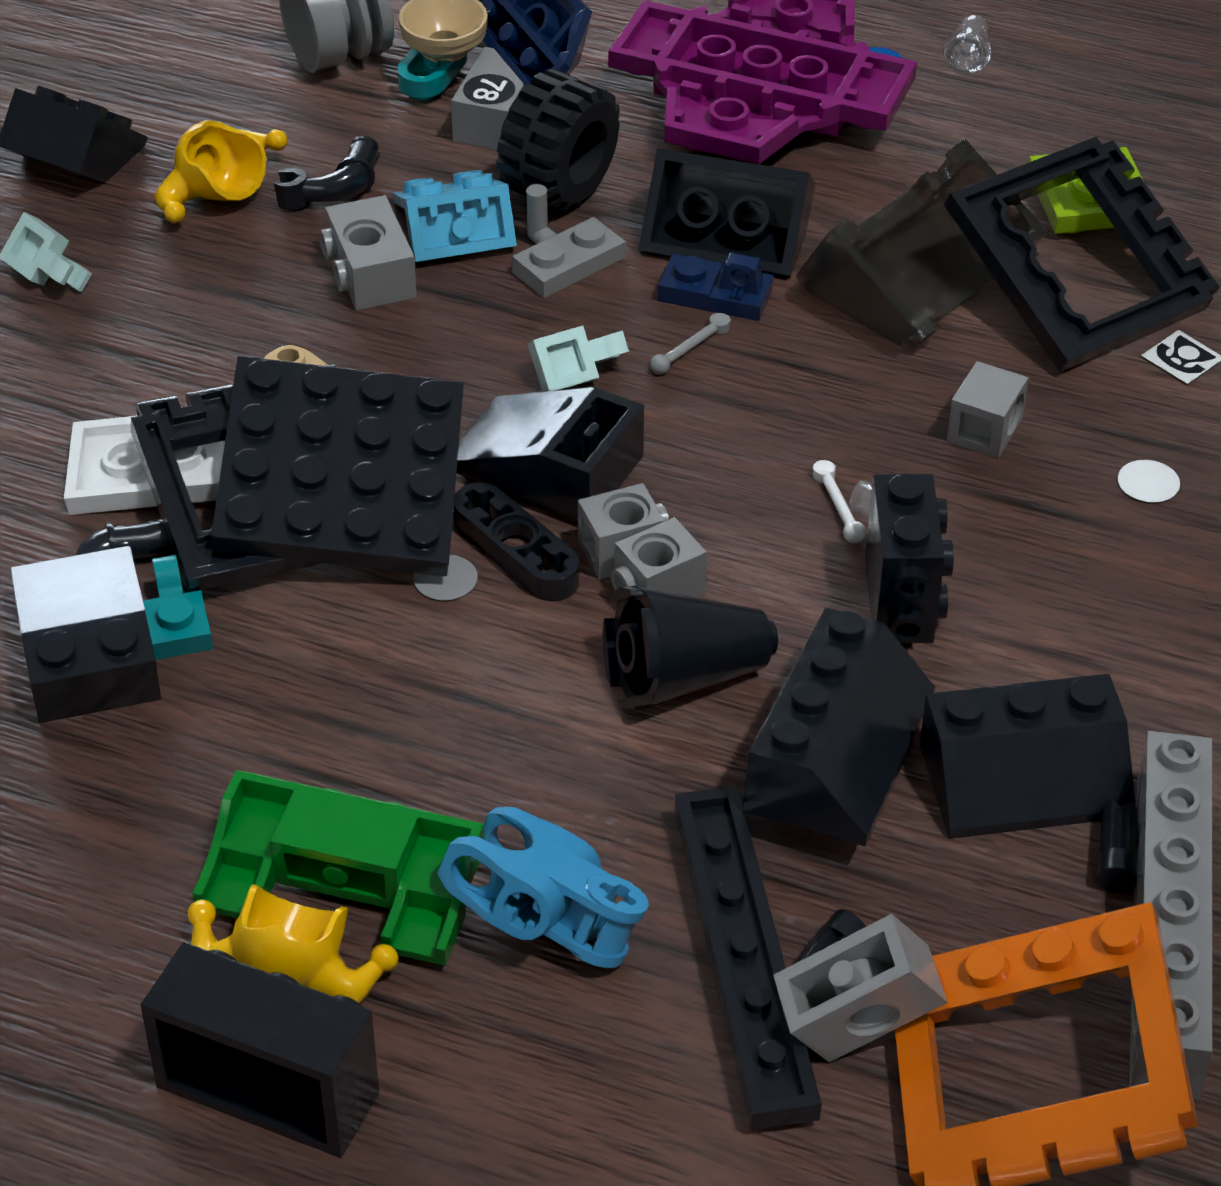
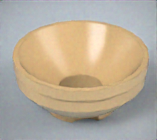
M410 0L400 10L399 25L402 38L410 47L432 62L444 60L458 61L475 48L486 35L488 15L486 8L478 0Z

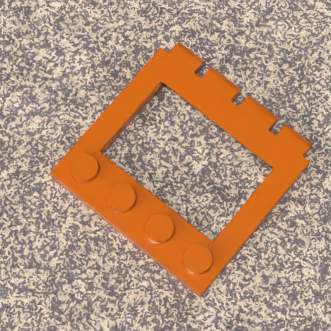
M1152 902L932 956L948 1003L895 1029L909 1173L916 1186H981L980 1175L988 1174L991 1186H1023L1052 1179L1051 1159L1059 1158L1064 1176L1122 1164L1120 1144L1130 1142L1136 1160L1187 1149L1184 1130L1199 1126L1159 918ZM1106 973H1112L1119 979L1130 976L1149 1083L946 1129L934 1023L949 1020L952 1012L960 1008L979 1005L987 1011L1015 1004L1019 995L1039 989H1045L1052 995L1079 989L1087 978Z

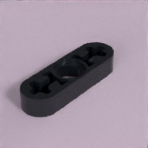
M477 482L467 484L455 493L454 524L456 529L532 595L545 601H561L571 597L579 587V558L576 552L502 490L489 483ZM513 535L524 536L530 540L529 543L520 547L507 546L501 541Z

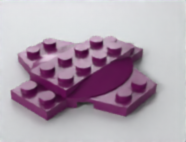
M643 0L608 50V67L624 70L633 75L653 77V94L662 95L667 98L664 142L684 146L693 151L709 152L730 157L735 161L755 164L763 162L804 131L838 137L846 122L856 124L864 129L887 131L916 78L917 61L872 52L864 41L854 43L855 0H728V7L712 14H708V9L705 5L686 10Z

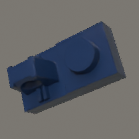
M730 252L725 265H723V263L704 260L697 256L672 254L658 284V301L760 321L773 290L774 275L762 273L761 260L758 257L754 258Z

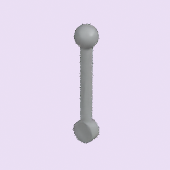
M724 313L712 314L709 319V325L665 355H654L649 362L650 370L656 375L667 373L672 362L713 334L727 333L730 330V317Z

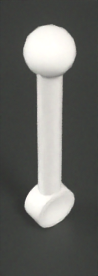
M827 460L817 461L813 465V478L817 482L824 483L845 525L843 530L844 538L850 543L857 544L861 542L866 535L865 526L859 521H855L834 480L835 465Z

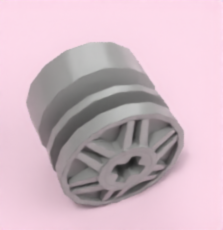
M279 0L283 26L289 43L298 61L305 70L311 73L342 65L347 59V53L356 59H363L370 52L374 54L388 51L393 45L394 20L390 0Z

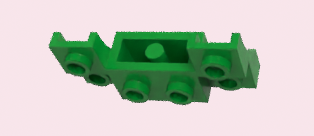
M236 770L222 797L213 841L199 880L192 892L194 902L197 900H207L214 905L216 914L238 918L252 884L259 885L262 889L271 893L275 883L388 908L391 911L381 934V944L392 946L399 956L446 966L466 916V905L447 891L437 873L449 844L457 837L476 836L485 840L484 824L405 807L396 802H382L350 795L332 788L323 789ZM461 856L459 862L460 872L464 879L471 884L480 862L470 856Z

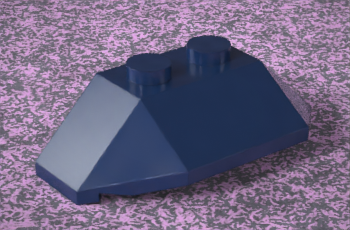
M478 0L486 8L488 15L486 35L482 41L487 47L496 50L523 82L524 86L526 83L529 84L538 73L543 74L545 70H559L570 75L579 64L592 15V10L583 0Z

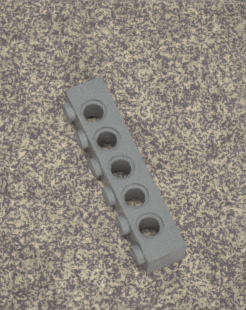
M1147 731L1137 778V883L1134 887V906L1152 902L1158 915L1193 1100L1199 1101L1212 1055V738ZM1133 990L1131 998L1129 1087L1149 1083Z

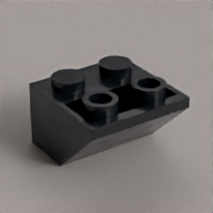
M37 86L35 94L15 88L0 133V147L36 161L106 183L145 147L148 137L131 130L133 120L110 112L108 109L81 99L76 101L67 98L62 93Z

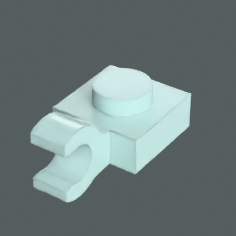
M23 212L0 253L1 260L28 280L42 286L45 285L50 276L62 285L68 283L76 290L82 292L92 275L90 271L62 255L69 243L68 239L37 217Z
M583 325L527 343L542 392L563 390L598 379L599 374L595 363L613 359L629 352L623 331L588 341Z

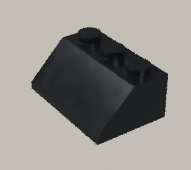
M657 148L638 250L640 252L669 257L672 254L697 256L704 260L723 263V265H725L729 253L732 252L760 258L762 272L791 277L807 232L816 182L809 172Z
M1110 674L926 694L920 747L949 839L1102 821L1103 806L1109 801L1114 800L1120 806L1129 802L1136 805L1127 718Z

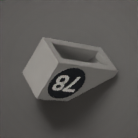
M483 48L451 100L453 142L497 150L504 120L524 84L494 48Z

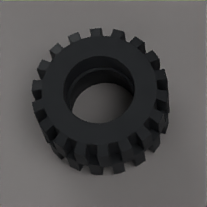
M548 69L543 74L538 73L535 75L530 83H526L520 90L518 97L509 108L501 128V135L497 146L498 158L496 161L497 170L500 171L499 178L501 182L507 183L509 189L526 196L528 186L533 184L544 185L547 188V205L559 211L573 210L582 201L585 202L601 183L616 150L620 130L619 105L615 103V96L608 92V90L559 70Z

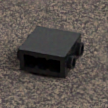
M873 474L865 554L871 619L885 623L897 640L904 644L934 643L937 619L947 618L948 591L947 584L942 583V576H952L954 563L952 540H942L941 534H946L947 501L945 498H936L933 474Z

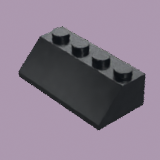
M825 607L749 750L742 811L866 846L923 721L926 694L935 692L933 683L885 623L864 618L854 612L838 611Z

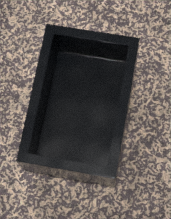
M183 942L140 1004L157 1088L338 1158L343 1157L380 1094L372 1011L363 1008L349 997L342 995L330 996L300 985L295 979L279 972L268 973L240 963L226 952L215 949L208 951Z

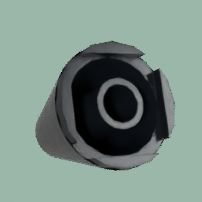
M637 586L619 587L611 594L608 603L618 602L615 618H604L602 629L603 658L610 687H622L627 698L617 701L622 707L630 710L644 709L763 669L768 665L771 656L776 653L778 648L777 628L774 622L768 620L765 612L759 608Z

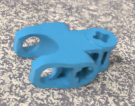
M496 807L486 816L484 823L485 840L476 836L457 837L449 844L437 874L447 891L473 910L483 920L510 936L521 940H533L543 934L569 949L580 960L594 966L615 968L623 964L629 950L628 938L634 925L643 920L649 902L646 895L634 884L604 871L598 854L586 841L556 824L540 819L516 807ZM508 824L519 830L524 837L525 850L505 849L498 839V827ZM461 856L473 857L491 869V879L486 886H475L464 879L459 867ZM619 895L624 898V902L620 901L616 904L617 896ZM597 938L594 946L587 943V940Z

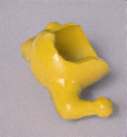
M205 120L191 126L180 137L176 146L174 170L162 182L154 194L157 207L164 211L166 220L175 224L184 219L186 212L183 204L190 199L240 201L250 197L261 186L266 173L267 157L265 149L283 150L288 144L285 132L274 129L268 134H261L243 129L238 130L219 121Z
M251 885L239 917L235 922L233 934L220 941H217L211 930V925L216 917L214 905L207 900H197L188 908V920L193 926L191 945L208 951L215 949L226 952L240 963L268 973L279 972L295 979L300 985L330 996H346L359 1004L367 997L384 972L395 969L399 960L398 954L392 946L379 944L371 950L368 962L357 969L347 967L339 954V948L343 938L348 908L341 906L336 911L306 907L279 898L265 891L259 885Z

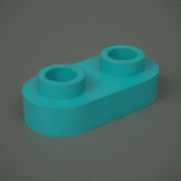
M412 48L398 65L399 89L416 100L423 101L434 98L445 90L463 68L468 59L467 54L455 62L447 60L432 62Z

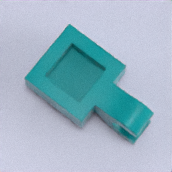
M176 555L152 559L159 598L144 600L143 603L155 660L212 650L211 631L201 590L183 593Z

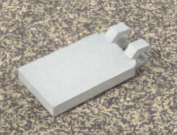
M135 416L73 422L64 501L69 515L157 506L131 434V417ZM225 441L173 451L192 503L214 501L217 499Z

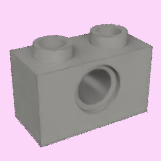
M386 195L325 207L327 228L319 232L323 255L326 261L334 259L333 271L338 290L340 292L348 291L356 311L417 298L414 254Z
M893 914L868 925L773 975L790 1033L828 1062L948 1003L929 945Z

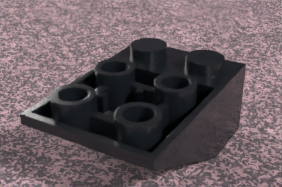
M595 387L497 396L459 440L456 474L477 482L492 484L503 492L578 520L579 499L617 490L643 457L644 405Z

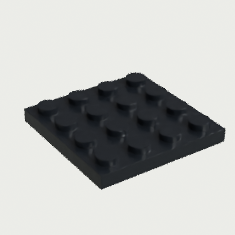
M238 355L210 550L447 576L450 559L464 382Z

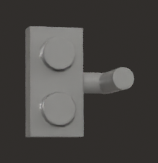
M533 184L527 187V234L536 245L512 256V273L541 297L546 298L626 258V241L595 217L556 234L548 227L547 188L541 184Z

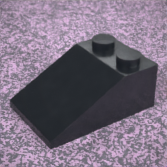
M130 546L11 567L21 636L39 723L162 700L153 645Z

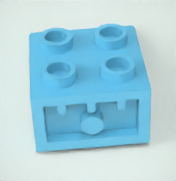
M483 170L453 174L454 183L448 184L434 181L433 178L408 180L403 182V191L392 192L393 203L405 209L410 248L414 254L415 262L517 246L508 184L493 179L492 173L483 174Z

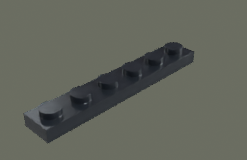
M738 786L675 794L674 811L751 1130L820 1120L822 1103L808 1050L803 1042L790 1033L773 976L786 969L746 815L742 811L743 804Z

